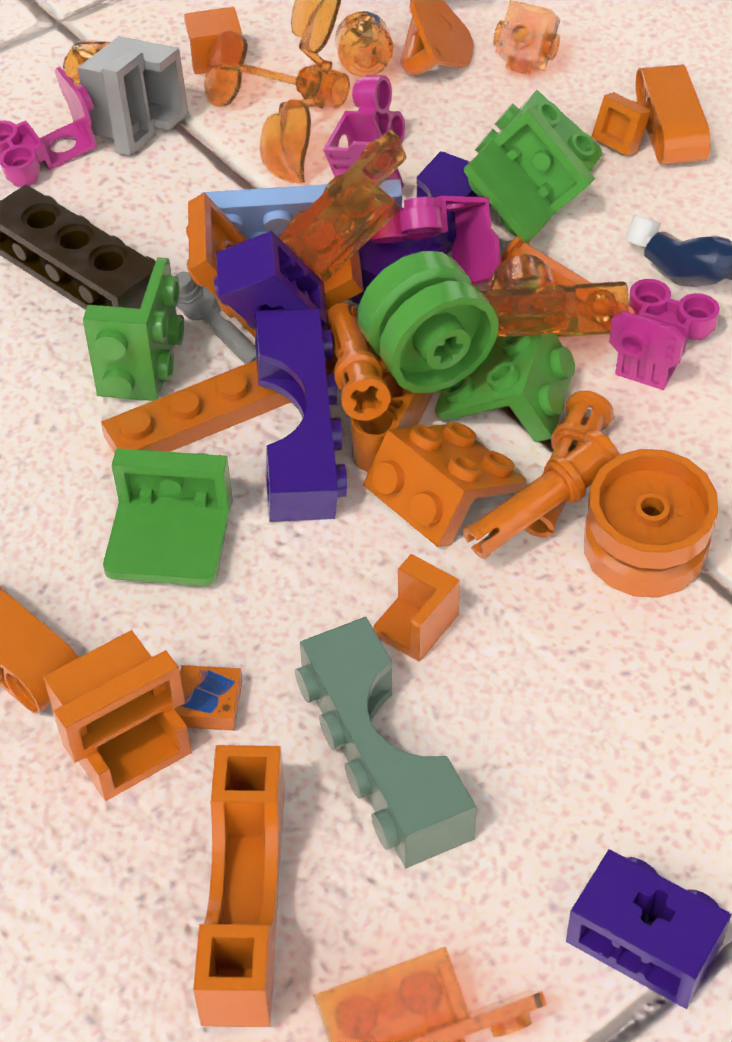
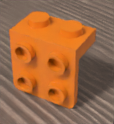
M450 421L447 424L425 426L417 424L409 428L388 429L363 486L436 547L452 545L474 499L519 492L523 489L527 480L514 469L515 464L511 459L501 453L490 451L477 441V435L471 428L464 424Z

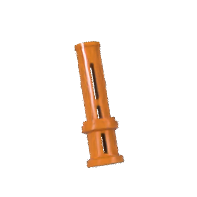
M337 303L327 311V327L332 332L333 348L338 360L334 368V379L338 388L342 391L341 404L345 413L351 418L360 421L373 420L381 416L388 409L391 402V393L386 382L382 379V365L378 357L368 351L366 339L357 325V310L353 306L349 310L347 303Z
M577 391L569 397L566 403L567 416L564 422L558 425L551 435L553 452L550 459L555 455L564 457L583 443V436L593 429L601 432L602 429L608 427L613 419L614 410L611 403L605 397L592 391ZM591 407L592 412L588 418L584 415L587 408ZM574 439L578 441L577 445H573ZM563 501L524 530L533 536L550 537L555 530L556 522L566 502Z
M590 430L583 436V443L564 457L555 455L549 459L544 467V474L472 525L463 529L465 540L469 543L474 539L479 540L488 534V536L471 547L473 552L480 558H488L493 551L563 501L572 503L581 500L586 495V488L592 484L599 469L614 457L620 455L617 448L605 434L598 430Z

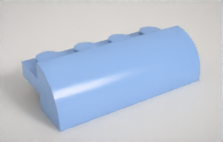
M401 179L205 192L247 240L272 230L284 243L295 239L345 211L356 223L357 238L359 240L366 231L371 232L370 221L375 219L374 210L385 207H402Z

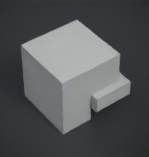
M118 36L77 67L80 84L86 88L94 106V110L89 112L93 135L114 139L116 153L132 156L156 135L155 127L171 130L189 114L180 49L178 47Z

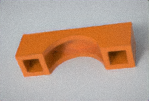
M216 745L211 791L212 861L210 891L205 921L203 924H199L193 986L201 1026L270 1027L285 794L281 746Z

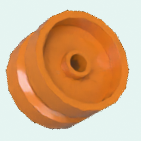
M638 449L620 454L602 466L590 486L588 514L584 528V554L592 571L611 588L635 597L659 598L682 591L698 578L708 556L711 535L718 516L717 491L707 473L686 457L667 450Z

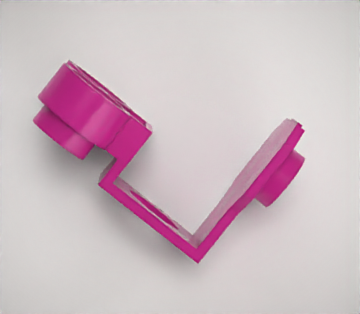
M60 66L55 68L54 71L61 93L68 104L73 119L72 123L39 138L26 120L16 125L8 120H0V165L5 178L17 187H22L25 184L30 186L37 181L41 169L40 162H43L47 169L51 170L97 147L89 112L94 110L90 95L82 84L76 86ZM72 138L76 141L74 147L68 151L54 152L51 150V145L58 139Z
M365 75L354 83L352 90L353 103L359 108L358 111H345L323 151L337 183L401 179V189H403L404 183L392 152L388 148H398L402 144L405 135L404 117L399 111H389L392 101V86L389 78L385 75ZM343 134L347 137L348 148L338 147Z
M461 196L416 197L404 200V208L385 207L374 210L375 219L370 221L372 243L421 240L448 232L447 212H454L456 239L451 247L452 258L457 261L469 276L472 284L496 278L501 267L499 236L491 228L489 198Z
M642 279L635 282L630 288L628 305L634 308L636 314L623 311L612 318L609 342L618 352L615 375L664 390L681 361L687 339H705L716 329L720 311L718 302L714 298L701 293L689 294L680 301L670 299V288L659 280Z

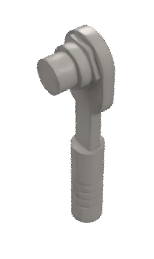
M183 271L176 274L175 276H178L180 283L177 308L191 320L203 319L215 331V335L244 364L256 360L255 345L231 321L225 320L215 310L217 306L215 296L205 286H198L191 278L189 272Z

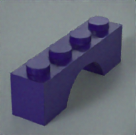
M440 151L417 176L416 197H479L470 187L468 177L464 172V167L470 161ZM447 212L448 232L421 240L372 243L371 232L366 231L358 240L363 292L348 300L359 304L366 288L378 274L402 257L421 251L443 252L447 255L451 251V247L456 239L454 212Z
M320 309L256 311L255 350L258 386L269 388L287 397L302 416V421L293 432L266 447L265 477L269 522L335 519L337 499L339 497H347V472L345 464H336L334 451L342 450L341 419L331 418L330 406L337 405V384L334 379V373H326L325 362H332L333 359L331 330H322Z

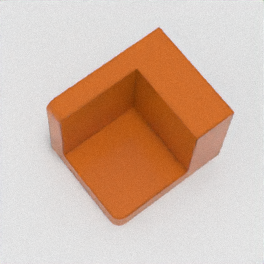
M235 6L184 14L185 26L190 42L192 67L195 74L245 68L242 30Z
M410 554L398 568V598L373 626L378 638L420 662L459 616L460 579Z

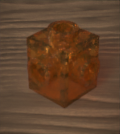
M510 0L505 19L500 20L495 29L493 44L496 47L495 53L506 61L505 67L522 74H530L532 68L546 71L548 61L555 59L559 49L560 34H557L561 20L552 9Z

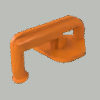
M411 0L409 7L412 18L400 59L402 68L408 74L415 76L425 73L436 65L464 68L469 65L474 49L473 39L468 28L443 0Z

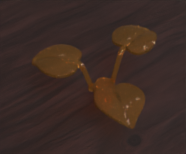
M342 0L294 1L291 16L292 33L301 38L299 49L315 63L309 67H303L297 77L243 64L248 49L247 40L242 34L234 31H226L220 34L213 41L207 55L204 90L208 101L212 105L225 107L232 103L240 90L242 73L296 85V90L304 99H291L281 102L279 113L271 114L266 119L260 136V156L263 164L274 176L285 181L299 184L305 183L304 162L311 130V116L308 107L323 109L324 106L339 108L345 103L349 95L350 81L345 73L331 69L333 63L317 54L326 46L330 39Z

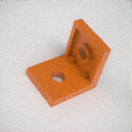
M204 192L188 201V225L186 226V233L189 239L188 272L198 286H205L218 299L220 307L228 317H235L255 338V329L250 328L245 319L230 306H226L220 301L214 287V278L217 276L216 252L246 241L247 238ZM346 211L285 243L324 281L326 310L363 292L356 223Z

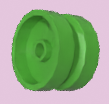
M421 251L400 258L383 269L370 283L358 306L357 325L374 352L381 357L387 370L399 386L413 393H433L451 387L469 376L487 358L497 339L499 319L493 306L482 292L472 285L469 276L456 260L443 252Z

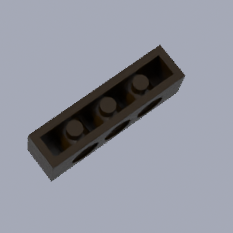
M27 184L0 201V256L84 310H86L87 305L141 308L156 262L153 258L140 254L124 244L117 236L109 235L91 224L84 216L76 215L58 204L51 196L44 195Z

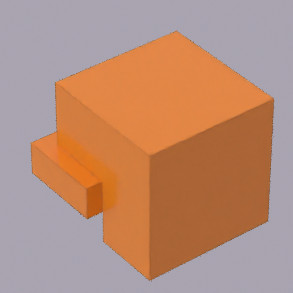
M133 630L43 676L62 744L74 763H80L105 802L192 753L187 725L175 710L176 707L185 703L179 666L167 650L152 657Z

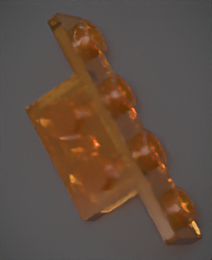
M389 130L380 139L370 142L362 151L360 158L343 175L334 177L325 187L323 194L307 210L298 212L288 223L287 229L279 236L325 282L399 211L396 201L379 187L407 158L399 136L392 130Z
M624 281L481 291L493 306L499 319L497 337L555 333L557 337L610 334L613 316L623 311L629 312L628 285Z
M446 946L312 994L328 1042H466L465 1036L489 1027L493 1037H499L531 1025L533 1022L529 1012L547 1005L542 991L526 990L469 1012Z

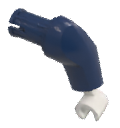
M633 215L626 235L627 241L646 247L644 256L676 283L683 286L697 287L713 285L725 278L732 280V241L730 239L720 236H706L682 241L665 231L658 232L661 223Z

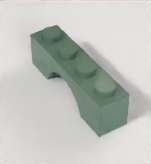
M362 617L300 641L302 667L295 669L298 687L307 703L316 701L322 712L319 715L321 729L332 750L342 749L348 761L345 763L346 775L354 794L358 799L367 796L375 812L371 814V819L383 848L388 850L394 847L406 869L474 840L476 805L447 756H420L402 751L382 738L372 724V719L378 709L392 696V660L367 617Z

